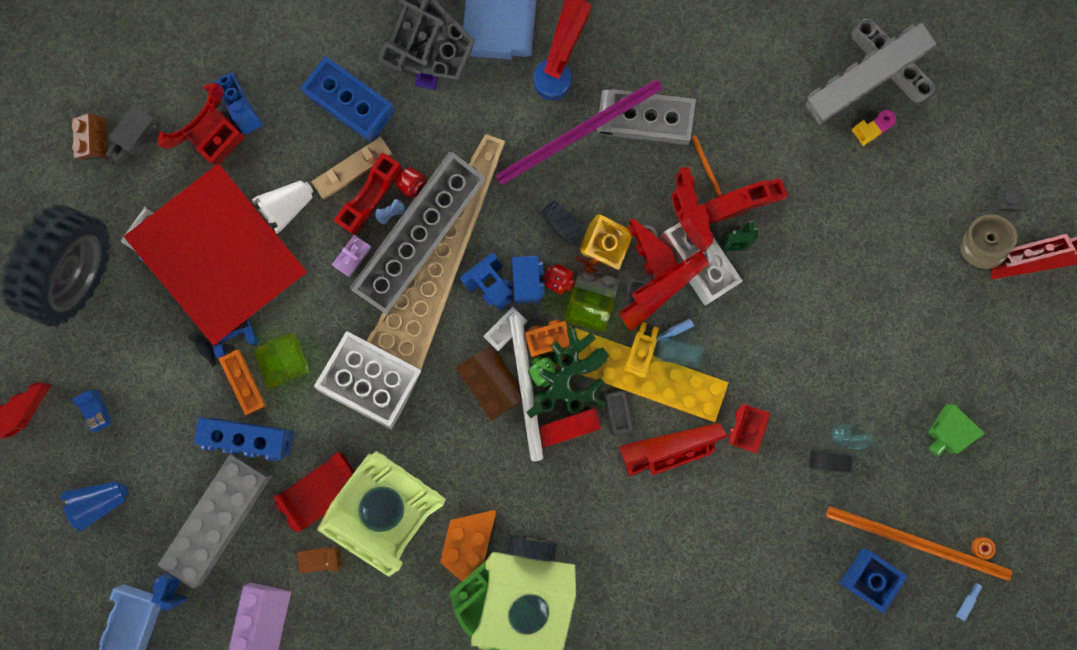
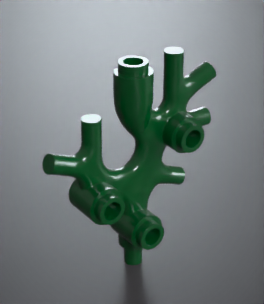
M570 327L566 329L569 338V347L567 349L562 348L557 341L550 346L555 352V361L562 367L557 373L549 372L544 368L541 370L539 376L548 380L550 387L547 392L541 391L536 394L532 403L534 406L526 412L531 419L539 412L542 414L552 410L555 401L560 399L563 400L564 407L572 414L580 413L584 408V404L587 403L601 409L605 407L606 402L596 397V391L605 385L601 378L597 379L583 391L574 390L570 384L574 375L594 372L603 366L610 357L606 350L601 347L600 349L596 348L583 360L578 358V354L596 339L591 332L582 340H579L575 327ZM566 355V358L561 360L562 356ZM546 398L545 402L541 403V400Z

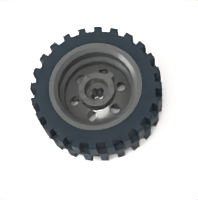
M57 204L53 205L52 208L47 207L44 209L42 215L36 214L33 217V222L25 225L22 235L17 236L14 241L16 242L15 247L8 253L10 258L8 264H4L3 268L5 277L1 279V285L5 288L1 292L2 297L6 298L4 301L6 306L18 314L49 327H57L60 323L65 324L69 318H74L77 315L79 309L83 310L87 300L93 297V291L101 282L99 280L101 275L105 273V264L110 256L108 250L111 248V243L108 242L110 233L107 232L108 228L106 224H103V221L69 206Z

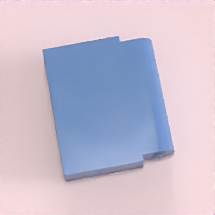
M466 0L463 28L476 40L469 56L510 60L512 56H531L537 0Z

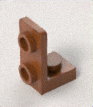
M340 545L297 553L300 573L328 569L329 572L338 571L343 567Z

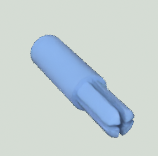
M689 318L657 335L656 338L661 342L694 327V324Z
M975 583L956 617L963 621L966 620L983 588L980 584Z

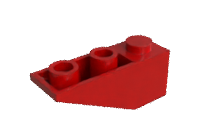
M635 219L628 220L630 224L627 225L628 231L637 240L638 244L635 246L638 254L643 256L646 261L644 268L648 276L652 275L653 278H657L677 265L670 247Z
M36 382L28 387V391L23 394H16L9 399L10 402L0 405V439H8L26 428L50 389V383Z

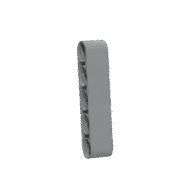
M870 19L860 21L852 32L853 40L867 54L875 49L879 52L880 49L876 48L875 44L882 47L885 42L890 40L877 24ZM861 29H864L867 32V35L863 34L861 32ZM911 63L890 77L914 102H922L934 92L933 82L914 63ZM904 73L908 74L910 79H907ZM918 88L923 89L924 94L920 93Z

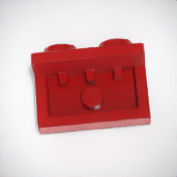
M742 403L741 408L739 407L735 414V419L737 420L735 427H732L729 432V444L758 454L771 413Z

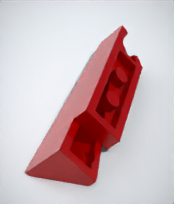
M588 0L564 1L545 66V74L557 79L560 78L590 17L592 5L587 3Z
M1067 234L1014 247L1002 264L992 268L991 280L1077 265V237L1070 239Z
M699 250L632 293L636 301L618 312L630 331L638 327L709 265L702 250Z
M717 423L620 446L619 449L629 477L649 468L652 475L712 455L716 450L715 444L717 441L725 439L727 435L721 424Z

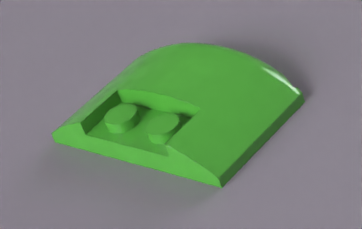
M486 561L450 592L455 616L471 639L480 626L489 587V570H486ZM520 596L512 603L508 612V620L513 629L522 633H529L543 625L544 621L523 596Z

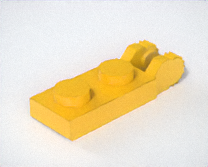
M644 322L641 323L639 331L635 336L624 370L643 378L647 374L659 330L658 327L654 326L650 337L644 335L647 323Z

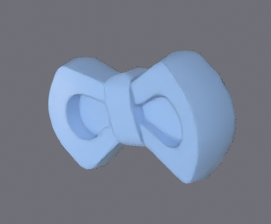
M394 199L391 206H387L386 209H376V220L386 224L392 216L404 214L405 204L401 200Z

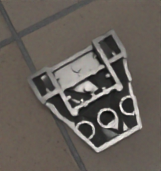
M400 0V3L404 4L391 40L384 42L377 61L398 71L406 70L418 74L426 73L438 77L460 79L476 40L436 0Z

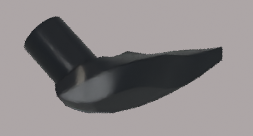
M190 333L188 339L194 342L196 349L209 361L212 368L215 367V358L208 342L201 335Z

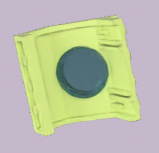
M376 451L372 455H367L331 503L318 531L382 573L390 576L400 570L403 562L399 559L406 545L425 519L442 507L446 499L439 495L437 491L432 490L419 479L407 473L402 467L391 462L386 456Z
M492 552L486 561V570H489V587L479 628L472 636L471 646H478L479 649L483 650L491 648L499 650H563L576 597L575 565L553 561H539Z

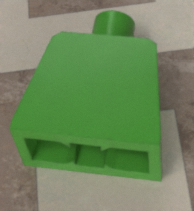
M955 404L946 405L928 431L935 439L928 449L937 457L945 449L949 453L957 454L981 437L984 432Z

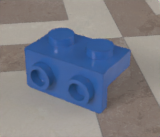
M166 573L155 580L152 588L154 593L150 602L157 604L159 609L170 610L186 602L187 597L176 594L180 580L172 574Z

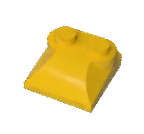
M598 214L588 226L581 243V253L587 258H592L619 270L632 236L628 228Z

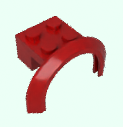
M217 83L206 84L203 87L208 91V99L200 113L189 124L174 133L167 134L161 131L158 135L157 145L164 149L173 148L189 139L196 146L195 149L210 163L217 165L218 163L221 164L246 136L217 109L224 95L223 88Z

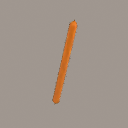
M692 135L691 139L717 196L720 197L722 192L697 137Z

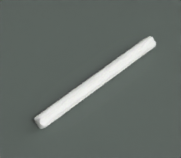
M517 314L510 316V324L531 461H540L543 459L537 415L531 419L526 413L534 406L532 404L534 402L532 379L528 373L530 366L522 315Z

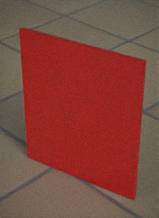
M219 163L123 236L213 345L218 344L225 336L307 273Z

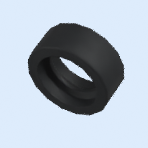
M818 451L810 452L809 468L851 472L852 455Z

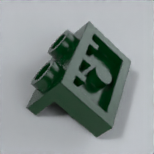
M749 221L742 230L732 231L731 234H728L722 242V251L748 250L755 242V239H758V228L754 227V221Z

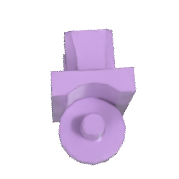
M353 235L332 265L350 278L372 247L356 235Z

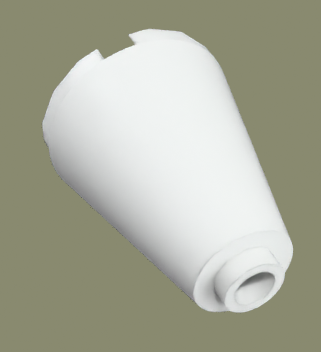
M300 180L256 196L252 199L254 205H259L260 209L257 211L272 229L275 228L274 232L278 234L313 198L312 193L314 191L308 182L303 183Z

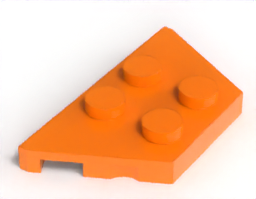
M497 510L450 520L440 563L461 581L484 563Z

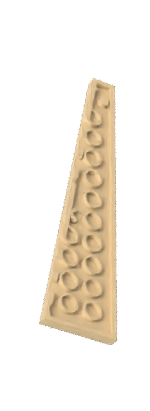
M485 134L469 163L472 168L486 178L389 312L387 314L382 313L375 329L367 339V342L420 370L423 368L505 145L504 140Z

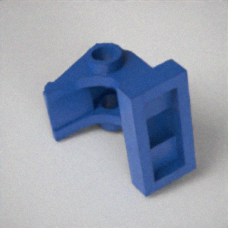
M493 252L460 277L470 292L479 286L485 293L482 297L489 306L493 304L496 309L500 308L502 310L505 308V305L513 301V295L510 291L513 287L506 278L502 280L496 273L503 266ZM493 276L497 282L487 289L483 282Z

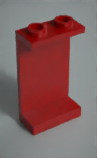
M337 452L331 456L330 460L284 492L275 495V506L281 513L284 512L288 518L286 520L287 524L298 533L327 513L331 503L355 471L344 454Z

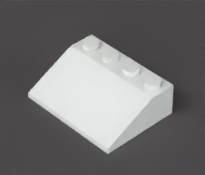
M346 331L314 387L317 391L392 430L415 386L421 370Z

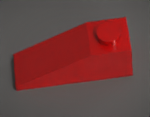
M595 408L539 426L541 447L544 448L601 429Z

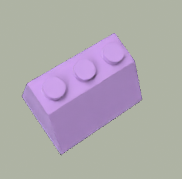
M252 582L244 585L229 650H279L292 591Z

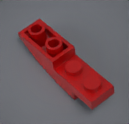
M681 167L675 177L677 188L671 195L673 206L687 236L699 250L706 252L713 243V233L709 228V213L706 212L705 205H697L698 196L694 193V177L691 175L690 167Z
M781 178L768 182L763 180L742 187L703 205H705L706 212L709 213V224L746 214L749 210L785 200L788 194Z

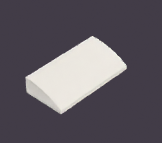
M680 222L659 236L661 241L671 248L677 264L699 251L687 236ZM714 237L712 245L706 252H703L709 265L689 281L705 306L743 282Z

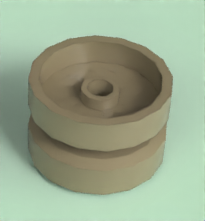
M989 214L980 216L971 223L963 236L960 245L961 253L971 265L977 268L990 269L997 267L1006 260L1017 243V232L1014 226L1001 216Z

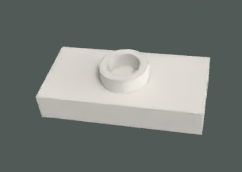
M513 306L483 336L497 351L512 338L510 316L520 314ZM522 316L524 326L528 321Z

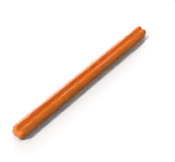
M829 506L826 511L828 518L1009 581L1013 574L1011 569Z

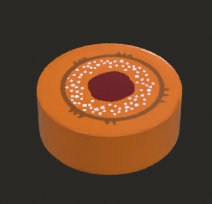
M978 537L972 542L971 550L976 557L986 560L994 556L996 547L992 540Z

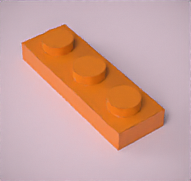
M237 349L219 358L245 416L266 407L241 351Z

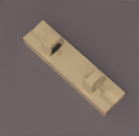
M380 136L311 182L324 200L369 171L382 152L389 157L393 154Z

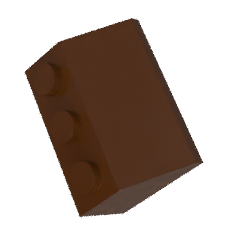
M493 346L477 353L456 367L491 421L522 401L520 386Z

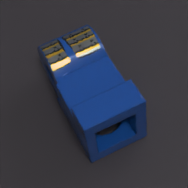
M88 390L72 398L75 405L79 406L91 431L96 433L112 424V420L107 412L108 410L98 390Z

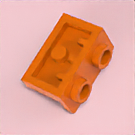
M554 320L548 323L549 326L541 328L540 325L528 328L525 336L532 358L554 352L550 346L556 341L564 349L569 347L566 321Z

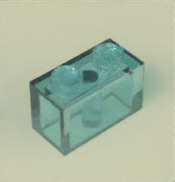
M659 337L656 359L700 368L704 346L699 343Z

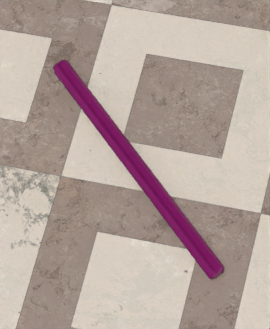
M657 79L653 80L496 174L497 181L501 185L507 183L662 90L660 82Z

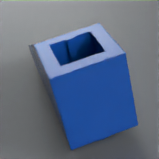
M233 72L222 76L214 82L223 88L224 95L222 99L233 121L244 135L263 125Z

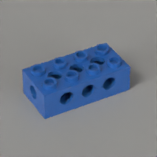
M326 56L300 88L308 99L369 143L374 141L396 112L392 103ZM364 110H369L366 114H361Z
M198 418L193 444L201 445L200 449L213 451L214 449L220 450L222 448L223 453L235 454L243 452V456L248 457L265 455L264 459L278 461V459L283 460V457L290 456L294 431L217 418Z

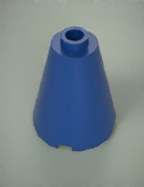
M116 481L65 491L61 493V501L66 499L67 505L63 507L64 512L73 529L78 527L76 532H80L125 502L126 496L129 493L124 483L120 484Z

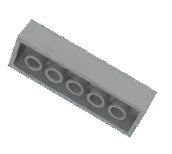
M923 23L918 26L910 25L902 31L903 33L898 36V39L893 37L885 42L879 52L875 49L867 54L860 65L857 62L846 69L842 77L836 75L827 82L824 89L818 87L809 94L810 96L807 97L808 101L805 106L818 125L927 54L936 45V42Z
M238 453L230 454L158 566L193 589L202 585L272 475Z

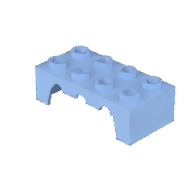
M125 584L113 589L109 600H114L115 605L110 612L107 628L101 637L99 650H146L160 611L157 608V604L150 602L153 596L152 593Z

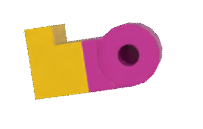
M884 110L869 124H866L863 120L852 131L864 146L892 127L896 122V116L892 111Z

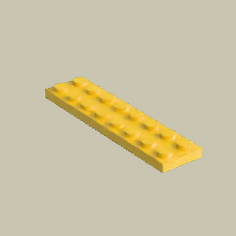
M575 328L579 340H582L589 334ZM594 335L596 339L578 354V358L583 360L596 348L600 349L603 347L610 356L607 359L608 361L596 371L580 375L594 380L601 378L605 384L712 422L716 421L729 383L653 355L645 378L624 371L631 348ZM563 355L561 360H564L566 355Z

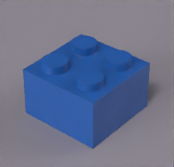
M538 256L512 257L515 304L541 303L540 298H544V282L540 283L539 277H543V262L538 261Z
M862 548L839 584L875 609L884 613L908 576L873 552Z

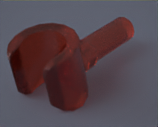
M579 255L576 256V260L584 264L586 273L593 274L597 272V269H594L593 266L599 264L598 260L589 261Z

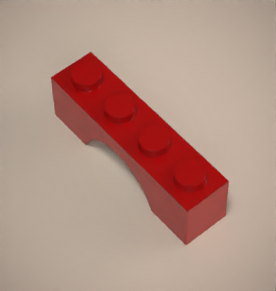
M382 152L371 167L369 177L361 191L354 199L345 203L333 221L350 234L357 235L396 181L397 174L403 170L401 165Z

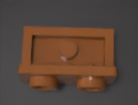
M89 113L73 118L72 149L74 151V159L83 160L94 156L106 158L107 119Z

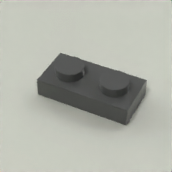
M579 269L574 287L615 299L620 280L614 279L611 276L597 274L590 270Z

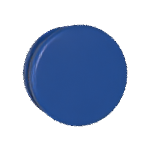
M544 60L536 67L534 72L535 90L544 99H561L570 90L572 81L571 71L566 64L560 78H554L544 73L547 60Z

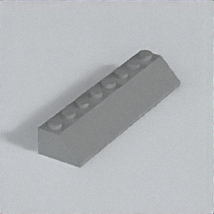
M449 152L350 286L351 290L387 314L486 178L456 154Z

